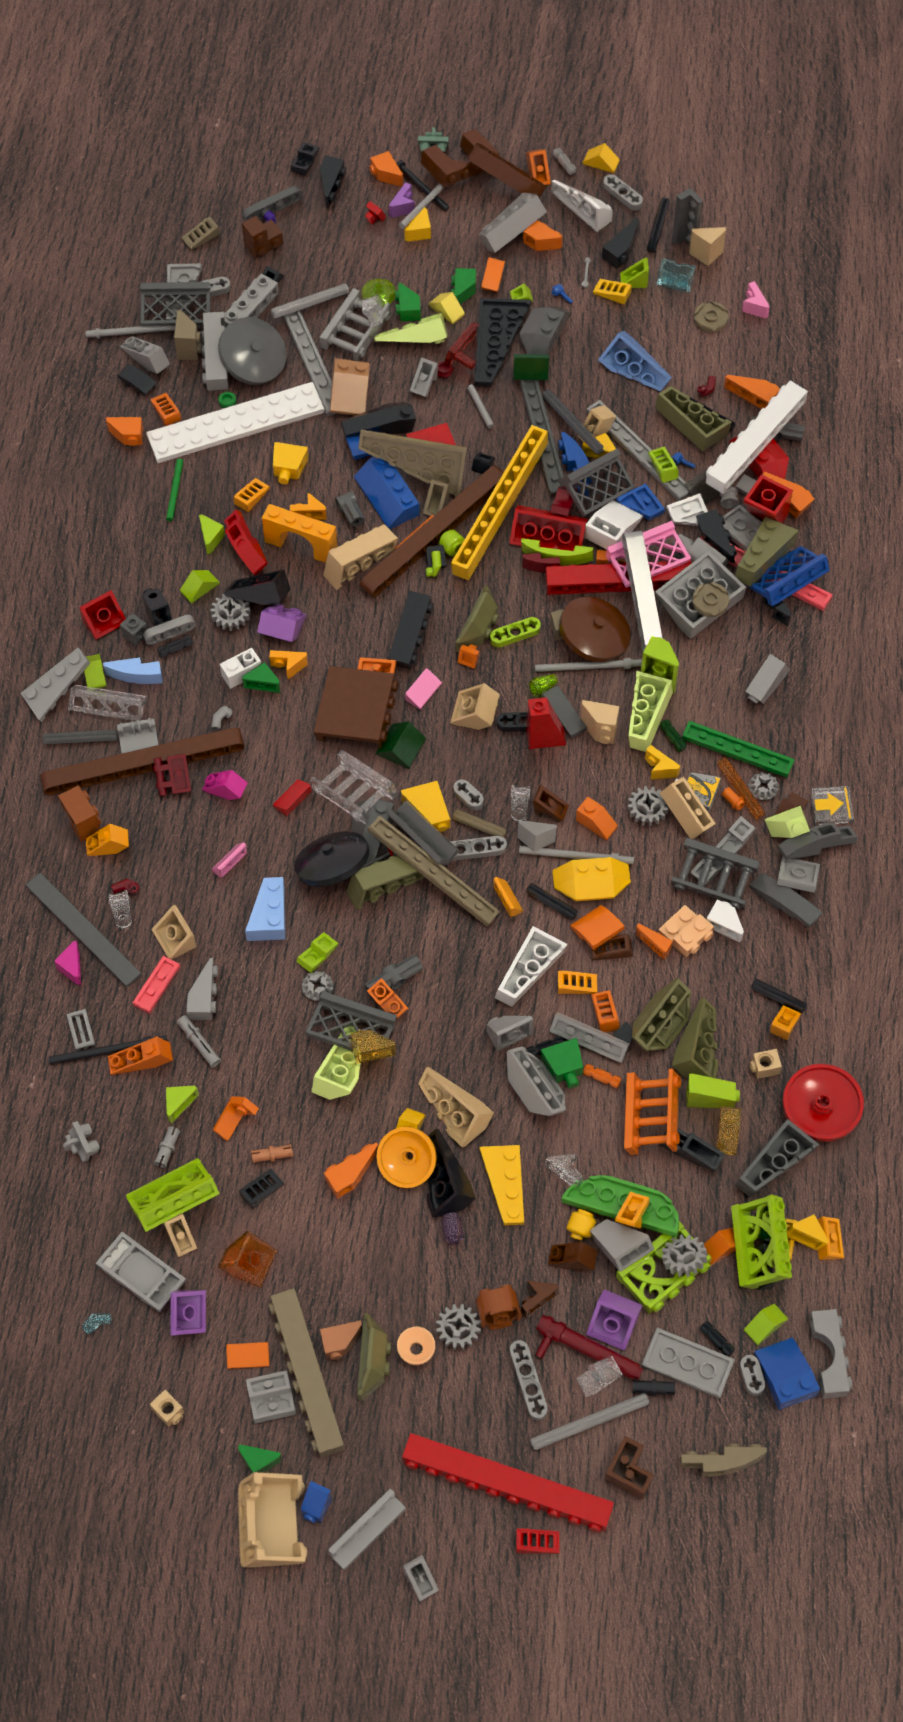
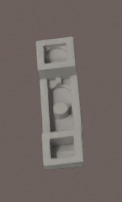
M740 816L728 830L729 833L716 847L737 854L756 828ZM702 859L690 872L698 880L706 859ZM716 860L712 863L705 885L723 869V862Z

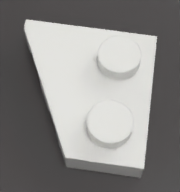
M701 494L672 503L666 507L673 524L698 526L696 516L708 512Z

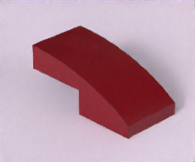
M540 553L522 554V567L531 571L546 573V567L560 566L559 557L541 559Z

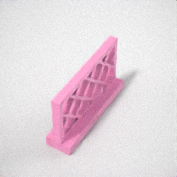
M672 521L643 532L647 554L656 557L655 563L648 562L649 567H652L651 577L691 561V557L678 537ZM673 537L676 543L672 546L664 543L665 540ZM621 541L607 547L606 558L609 562H612L627 588L630 587V581L625 576L626 571H628L627 565H620L616 561L619 558L625 559L623 543ZM653 544L660 546L659 552L648 550L649 546ZM662 548L673 550L671 556L660 554ZM674 552L682 553L685 558L680 560L673 558ZM661 558L669 562L667 565L661 566L657 564V561Z

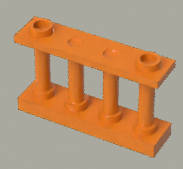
M669 1069L667 1079L642 1081L635 1072L627 1073L624 1149L630 1155H638L641 1145L667 1143V1146L673 1152H677V1144L680 1142L677 1128L679 1087H681V1078L673 1069ZM668 1087V1097L640 1098L643 1089ZM668 1105L667 1116L640 1117V1110L643 1107ZM667 1124V1135L639 1136V1129L642 1126Z

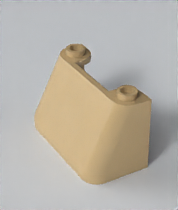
M254 1472L240 1482L238 1488L240 1563L242 1567L294 1565L305 1562L307 1548L304 1547L302 1542H297L296 1500L304 1493L302 1475Z

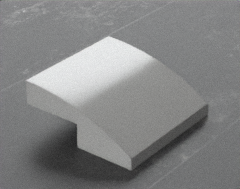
M287 1370L246 1379L255 1424L296 1415Z

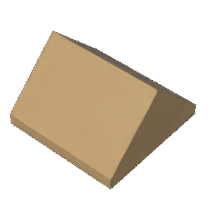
M726 227L692 229L689 254L709 266L723 253Z
M173 905L151 929L167 957L171 960L196 948L194 935L176 905Z

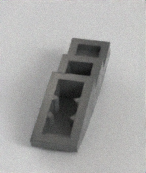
M761 873L749 885L752 890L776 910H783L793 920L797 918L808 928L822 916L823 912L788 887L777 885V880L764 873Z

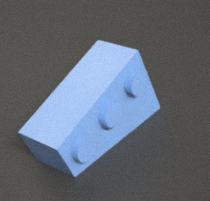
M283 877L263 879L245 930L247 941L286 939L285 887Z

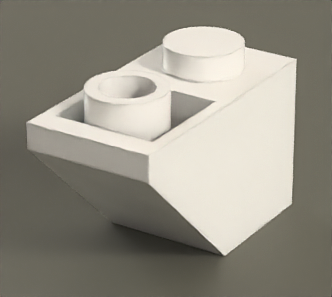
M250 648L221 663V676L231 689L243 683V675L261 664V660L253 648Z

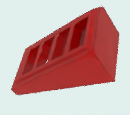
M517 1528L516 1553L559 1554L560 1531ZM523 1536H527V1546H523ZM532 1536H536V1547L532 1546ZM540 1536L545 1537V1547H540ZM549 1537H553V1548H549Z

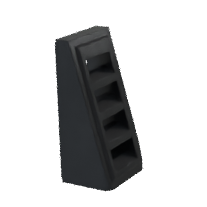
M269 1169L239 1190V1193L245 1202L254 1209L283 1186L284 1182L272 1169ZM271 1177L276 1184L272 1185L267 1178ZM263 1181H264V1182L268 1185V1187H269L267 1190H266V1188L261 1184ZM257 1186L263 1191L261 1194L255 1189ZM251 1191L256 1195L255 1198L249 1194Z

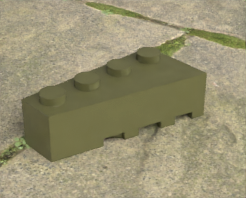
M672 386L668 387L658 394L655 408L702 452L728 436L731 421L718 417V413L714 411L711 413L703 408L704 405L689 400V396Z
M765 517L739 562L735 577L743 584L751 587L765 574L769 567L775 564L777 559L786 554V551L795 545L799 530Z
M391 856L385 861H377L368 867L361 868L352 875L346 893L356 910L363 908V903L367 901L371 903L376 902L382 894L387 892L390 895L396 892L401 885L407 887L425 877L399 856Z

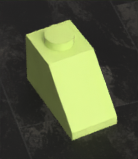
M801 806L765 819L771 837L793 838L810 831Z

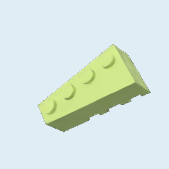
M637 671L628 735L630 748L646 752V749L651 745L673 694L672 680Z

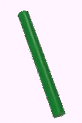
M177 459L166 516V520L170 522L173 521L183 467L182 459Z

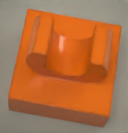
M472 644L469 646L462 645L459 650L457 663L475 669L479 656V650H476L477 646Z

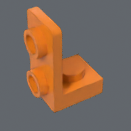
M232 1096L214 1126L213 1131L224 1140H229L242 1116H246V1114L255 1115L259 1108L246 1097Z

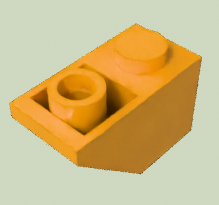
M108 824L86 838L88 856L117 854L129 847L128 829L113 824Z

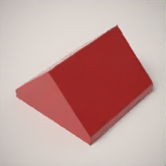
M112 590L79 607L82 621L95 639L117 629L126 620Z

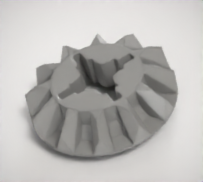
M761 772L757 775L754 774L749 780L748 788L751 795L755 798L769 800L777 794L779 783L776 781V777L771 776L770 773L765 774ZM760 782L763 784L768 783L767 788L760 787Z
M315 971L311 974L308 973L305 979H303L302 990L307 998L320 1001L322 991L332 993L333 982L331 977L324 971ZM321 980V986L323 987H318L314 991V984L312 983H317Z

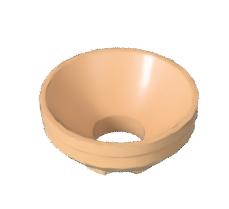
M411 1327L399 1336L397 1350L400 1357L406 1363L422 1365L433 1356L435 1340L428 1330L422 1327ZM414 1344H419L423 1348L422 1352L418 1355H414L410 1351L411 1346Z

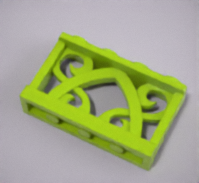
M197 1158L128 1193L126 1198L131 1209L142 1224L143 1229L147 1232L219 1194V1191L212 1176Z
M768 1195L767 1197L741 1205L731 1206L740 1287L755 1289L761 1285L792 1278L787 1224L784 1213L785 1205L782 1197ZM768 1206L769 1211H765L762 1216L763 1209ZM757 1209L756 1217L751 1216L750 1211ZM760 1228H763L771 1237L764 1255L760 1250L754 1248V1240L758 1237ZM767 1265H769L770 1267H774L775 1272L770 1273L767 1268ZM762 1270L765 1275L758 1277L757 1274Z
M680 1221L677 1240L680 1235H683V1238H687L690 1235ZM662 1234L652 1242L653 1251L620 1272L618 1270L616 1278L650 1314L652 1311L658 1312L665 1305L663 1302L668 1298L671 1300L680 1293L679 1289L684 1285L687 1287L693 1283L698 1273H705L711 1267L712 1257L710 1255L706 1256L707 1263H703L704 1268H697V1274L690 1272L689 1277L686 1274L678 1277V1273L675 1272L674 1278L653 1277L655 1273L653 1257L657 1256L662 1259V1249L667 1248L666 1243H673V1236ZM644 1265H649L651 1267L649 1275H645L648 1272V1270H643L642 1267ZM630 1276L642 1282L639 1289L631 1282ZM647 1284L651 1285L649 1288L650 1295L653 1290L658 1292V1296L655 1299L645 1297L644 1288Z

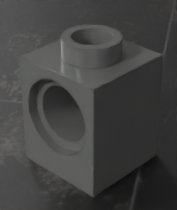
M132 613L120 624L122 636L135 647L144 639L143 633L147 630L146 623Z

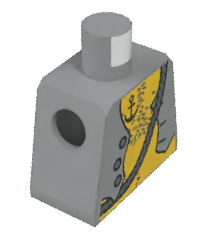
M692 772L687 782L709 813L719 789L721 778Z

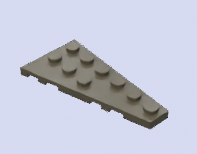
M361 429L358 449L376 458H381L389 462L390 465L397 466L403 469L404 472L428 484L431 483V479L449 484V493L453 494L454 497L461 493L467 447Z

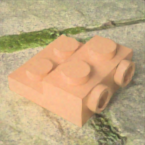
M684 905L658 929V933L672 940V945L687 958L691 953L695 954L699 950L700 944L703 941L707 942L714 934V926L701 914L697 916Z

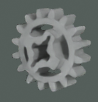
M222 594V599L216 598V603H212V609H210L212 621L216 622V626L222 625V630L229 627L230 631H232L233 627H236L238 630L240 624L245 626V620L249 621V615L251 614L249 602L229 596L226 597L224 594Z
M644 786V790L637 788V794L632 792L631 798L628 799L627 811H630V818L635 817L636 823L639 820L642 821V826L645 825V822H648L649 826H652V822L659 824V820H664L665 814H668V805L660 795L661 790L656 792L653 786L651 790H648L647 786Z
M680 1235L679 1240L673 1237V1243L667 1242V1248L662 1249V1260L666 1270L670 1269L672 1275L677 1272L678 1277H681L683 1273H686L687 1277H689L690 1272L697 1274V1268L703 1269V1263H707L706 1256L708 1255L704 1243L699 1242L698 1237L692 1240L691 1235H688L687 1238H683V1235Z
M453 1304V1310L446 1307V1314H439L441 1320L436 1321V1326L440 1328L436 1329V1334H442L439 1337V1341L446 1340L445 1347L451 1344L453 1345V1350H456L457 1346L464 1350V1345L466 1344L472 1347L471 1340L478 1341L476 1334H481V1329L478 1328L481 1322L476 1320L478 1317L477 1313L471 1314V1307L464 1310V1304H461L460 1309H457L456 1305ZM464 1317H467L471 1323L467 1322ZM458 1324L461 1325L460 1330H456ZM446 1332H450L453 1337H449Z

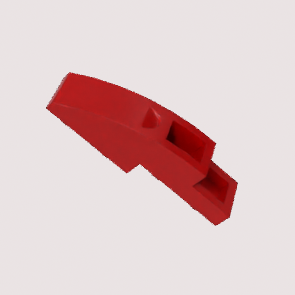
M236 509L224 520L227 527L225 533L242 561L256 575L268 562L257 539L252 537L241 512Z

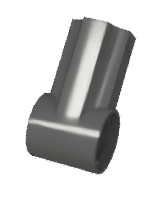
M352 491L335 497L339 511L344 513L350 526L357 527L365 521Z

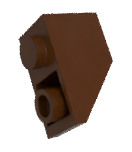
M583 1242L552 1245L548 1265L578 1272L591 1271L595 1268L598 1251Z

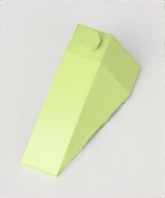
M439 313L420 319L419 324L408 323L402 326L400 330L399 328H394L375 335V341L435 342V344L444 342V338H447V331L443 314Z
M353 1026L344 1028L346 1035L356 1032ZM358 1036L349 1039L353 1045L362 1043ZM333 1045L314 1076L312 1093L329 1100L349 1095L359 1079L362 1054Z

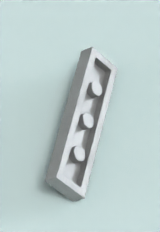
M559 1012L555 1014L549 1031L568 1040L577 1038L579 1045L620 1063L623 1062L630 1043Z

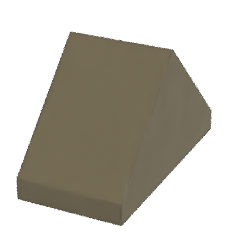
M431 479L423 514L435 516L447 505L449 500V484Z

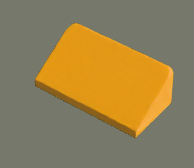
M495 877L493 887L509 916L513 917L522 913L523 909L507 881Z
M830 1217L817 1219L828 1238V1244L818 1250L819 1260L843 1259L844 1252L839 1219Z

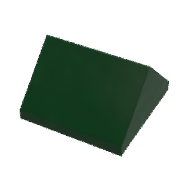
M514 354L513 379L548 380L549 355Z
M410 722L393 723L387 732L386 742H383L382 748H378L376 755L410 769L426 741V737Z

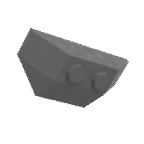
M557 306L533 308L519 333L526 354L549 355L571 311Z

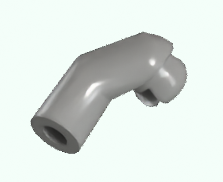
M222 706L213 714L211 726L213 731H220L222 719L224 717L229 718L232 715V709Z

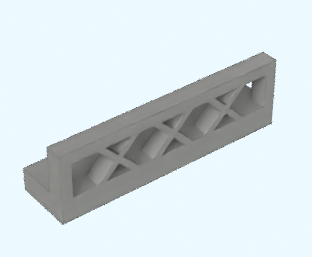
M391 1488L328 1549L329 1556L344 1571L406 1510V1507L395 1497V1492Z

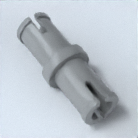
M168 1127L163 1142L159 1144L160 1150L154 1164L159 1166L162 1159L160 1168H166L169 1157L175 1150L174 1145L180 1134V1130L177 1128L174 1134L171 1135L174 1127Z

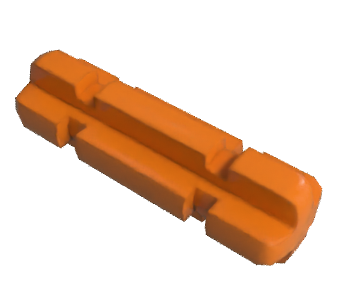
M586 1064L583 1069L584 1075L588 1077L593 1076V1079L605 1084L610 1083V1086L618 1088L621 1083V1077L612 1076V1073L600 1068L595 1069L593 1065Z

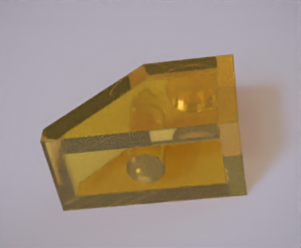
M359 1030L351 1033V1047L356 1064L395 1056L396 1044L394 1041L372 1030Z
M721 1107L716 1148L725 1154H737L741 1109Z

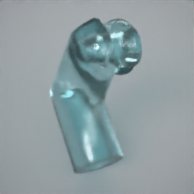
M111 1313L91 1314L83 1323V1331L89 1334L94 1332L100 1324H111Z

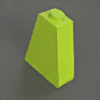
M689 1074L686 1087V1107L734 1109L736 1102H739L740 1091L736 1090L735 1082Z

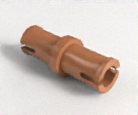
M291 1144L273 1147L272 1145L266 1149L251 1150L252 1163L267 1160L274 1162L275 1159L293 1157Z

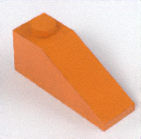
M727 375L725 377L724 388L760 409L766 408L770 399L773 396L776 397L780 390L777 385L767 380Z
M767 472L762 474L793 490L789 513L795 519L813 503L815 498L802 486Z

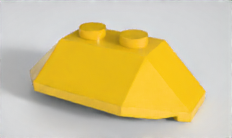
M611 857L571 860L552 870L554 889L574 901L614 899L631 883L629 864Z

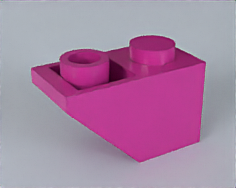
M233 770L208 775L202 790L227 800L239 799L248 782Z

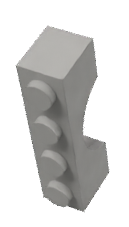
M837 1309L812 1311L809 1317L812 1338L824 1342L832 1353V1365L827 1370L821 1372L819 1377L822 1399L847 1397L852 1389V1379L847 1376L846 1369H849V1361L843 1352L846 1344L844 1336L840 1334V1328H842L841 1316L837 1315Z

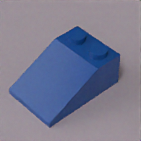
M793 1337L754 1351L778 1410L818 1396L820 1391L819 1385Z

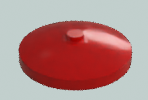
M813 1064L800 1069L790 1078L784 1090L782 1104L786 1119L790 1120L813 1140L830 1142L844 1138L856 1128L863 1114L864 1097L857 1081L845 1070L829 1064Z

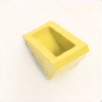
M453 292L439 294L428 303V306L438 314L442 313L443 317L452 325L465 315Z

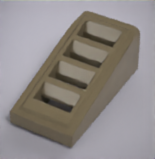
M208 217L185 234L182 240L190 250H193L219 236V228L212 218Z

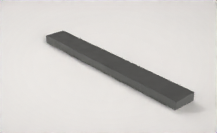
M520 380V387L530 424L548 431V445L543 451L540 461L549 495L553 497L556 496L557 489L560 486L558 481L564 475L538 380Z
M41 873L25 884L26 888L126 988L142 976Z

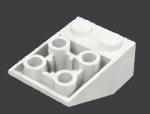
M612 500L595 512L587 522L585 538L607 549V547L621 542L623 533L632 532L643 518V515Z

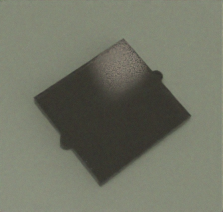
M708 468L684 484L691 497L701 494L705 505L720 496L718 490L706 484V471Z

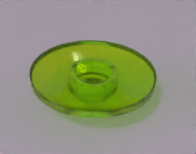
M372 279L363 286L362 297L366 303L372 306L383 307L386 302L391 303L395 299L396 289L386 279Z

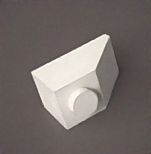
M717 900L707 920L714 926V931L741 943L744 931L735 908L726 901Z

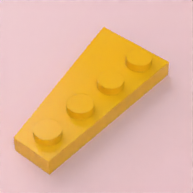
M520 1145L479 1147L503 1225H524Z

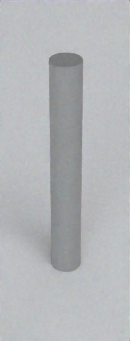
M469 385L467 389L488 429L493 428L494 424L474 385Z

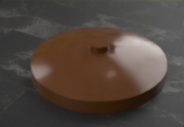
M595 597L577 598L565 607L560 616L559 628L565 643L573 652L587 660L594 662L613 661L619 658L629 645L631 633L626 618L615 606L605 600Z

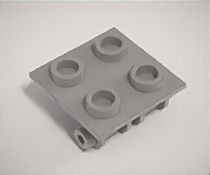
M148 718V720L117 724L121 753L158 745L154 719Z

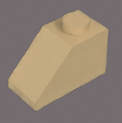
M605 405L590 410L583 425L594 437H597L610 430L616 415Z
M183 1213L163 1223L178 1257L197 1249Z

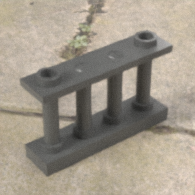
M686 837L684 849L687 852V856L679 878L672 876L671 884L674 885V888L681 891L687 889L720 901H726L735 909L745 908L746 901L741 900L749 875L752 872L757 873L760 862ZM700 854L705 856L706 860L696 885L686 881L694 857ZM718 860L723 862L724 867L714 891L704 886L712 863ZM737 866L741 868L742 874L734 897L723 894V890L731 868Z

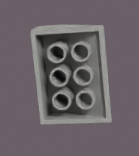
M709 551L655 591L656 596L676 625L690 639L720 617H706L695 610L692 597L699 585L714 582L723 586L729 596L727 610L743 599L746 586Z

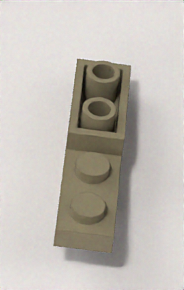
M728 1444L727 1447L723 1448L722 1455H719L718 1452H707L706 1455H698L695 1451H688L685 1454H681L680 1468H701V1477L727 1475L746 1469L766 1456L767 1447H761L759 1444H751L749 1447H740L739 1444Z

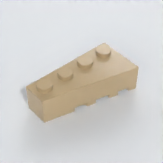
M384 524L373 528L365 534L359 535L351 541L345 542L337 548H332L328 552L323 576L336 590L342 587L340 583L346 579L350 581L355 578L354 574L359 570L364 572L373 561L377 563L395 550L398 538Z

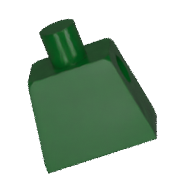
M577 1038L541 1049V1059L557 1083L566 1081L569 1089L577 1087L579 1085L577 1076L583 1073V1064Z

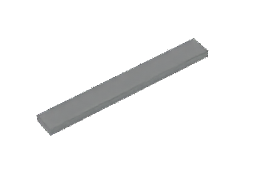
M300 310L283 315L326 415L337 414L330 412L331 379Z
M598 400L586 409V413L589 414L591 409L605 404ZM616 416L607 433L678 501L692 494L693 488L680 476L675 480L662 483L648 455V452L652 451V449Z

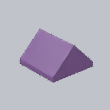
M206 1290L172 1291L171 1335L205 1333Z

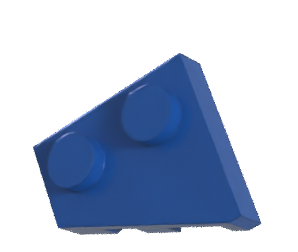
M646 483L616 499V502L643 515V518L649 521L665 513V508Z

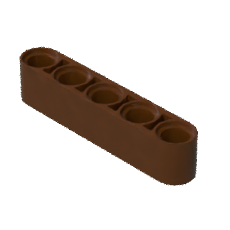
M480 143L475 144L468 156L472 163L521 194H535L540 199L546 189L542 182Z

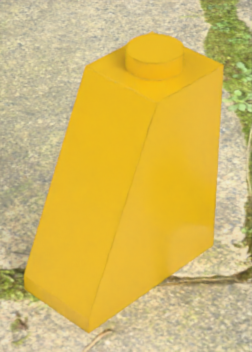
M438 781L401 790L402 803L409 801L440 832L450 828V817Z

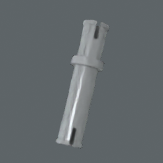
M187 1015L179 1018L177 1024L186 1034L187 1040L195 1045L211 1068L216 1067L221 1062V1059L200 1034V1029L192 1024Z

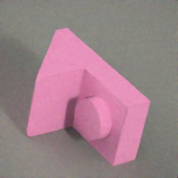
M755 281L748 283L747 299L743 301L742 311L758 317L768 318L769 304Z

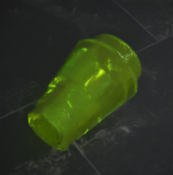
M555 674L534 677L529 682V687L534 695H541L557 684L558 680Z

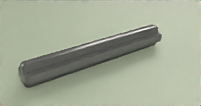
M116 730L43 734L44 744L117 740Z

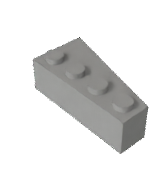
M224 312L203 313L204 331L201 333L202 342H204V345H202V355H205V359H202L203 370H206V373H203V384H207V391L227 390L228 371L223 366L218 352L219 339L226 328Z

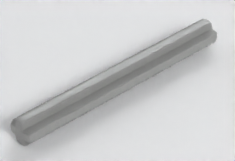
M344 283L271 309V315L273 318L281 317L347 294L349 288Z

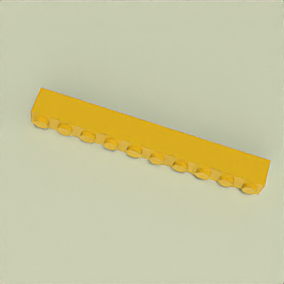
M531 425L452 560L453 575L469 581L548 445V431Z

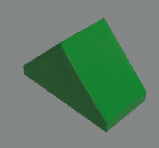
M265 662L243 675V687L246 689L280 693L281 691L279 679Z
M241 1444L238 1446L239 1454L251 1473H265L281 1462L280 1452Z

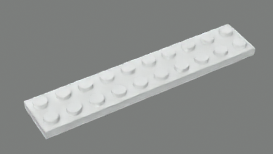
M313 382L148 431L146 434L157 463H161L324 413V407Z

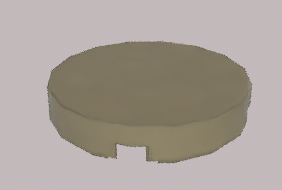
M705 302L696 308L694 321L696 326L703 331H721L728 323V311L720 303L711 302L706 304Z
M710 582L709 584H701L695 589L692 602L695 610L701 615L717 617L727 610L729 596L723 586Z

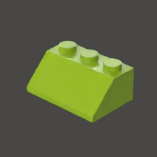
M651 635L643 652L641 672L672 680L674 695L679 662L668 641Z

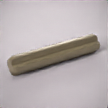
M457 809L453 814V820L492 836L505 837L507 830L461 810Z

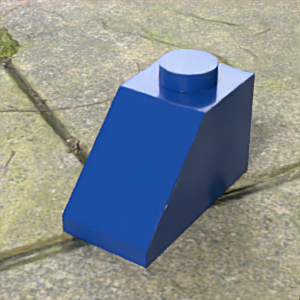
M312 1481L310 1482L300 1509L301 1514L304 1515L303 1519L313 1524L315 1521L322 1522L332 1502L329 1489Z

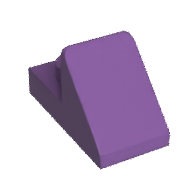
M405 182L389 204L390 217L407 215L415 208V202L411 200L413 196L411 184Z

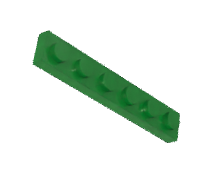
M692 721L688 722L682 735V739L786 778H788L795 760Z

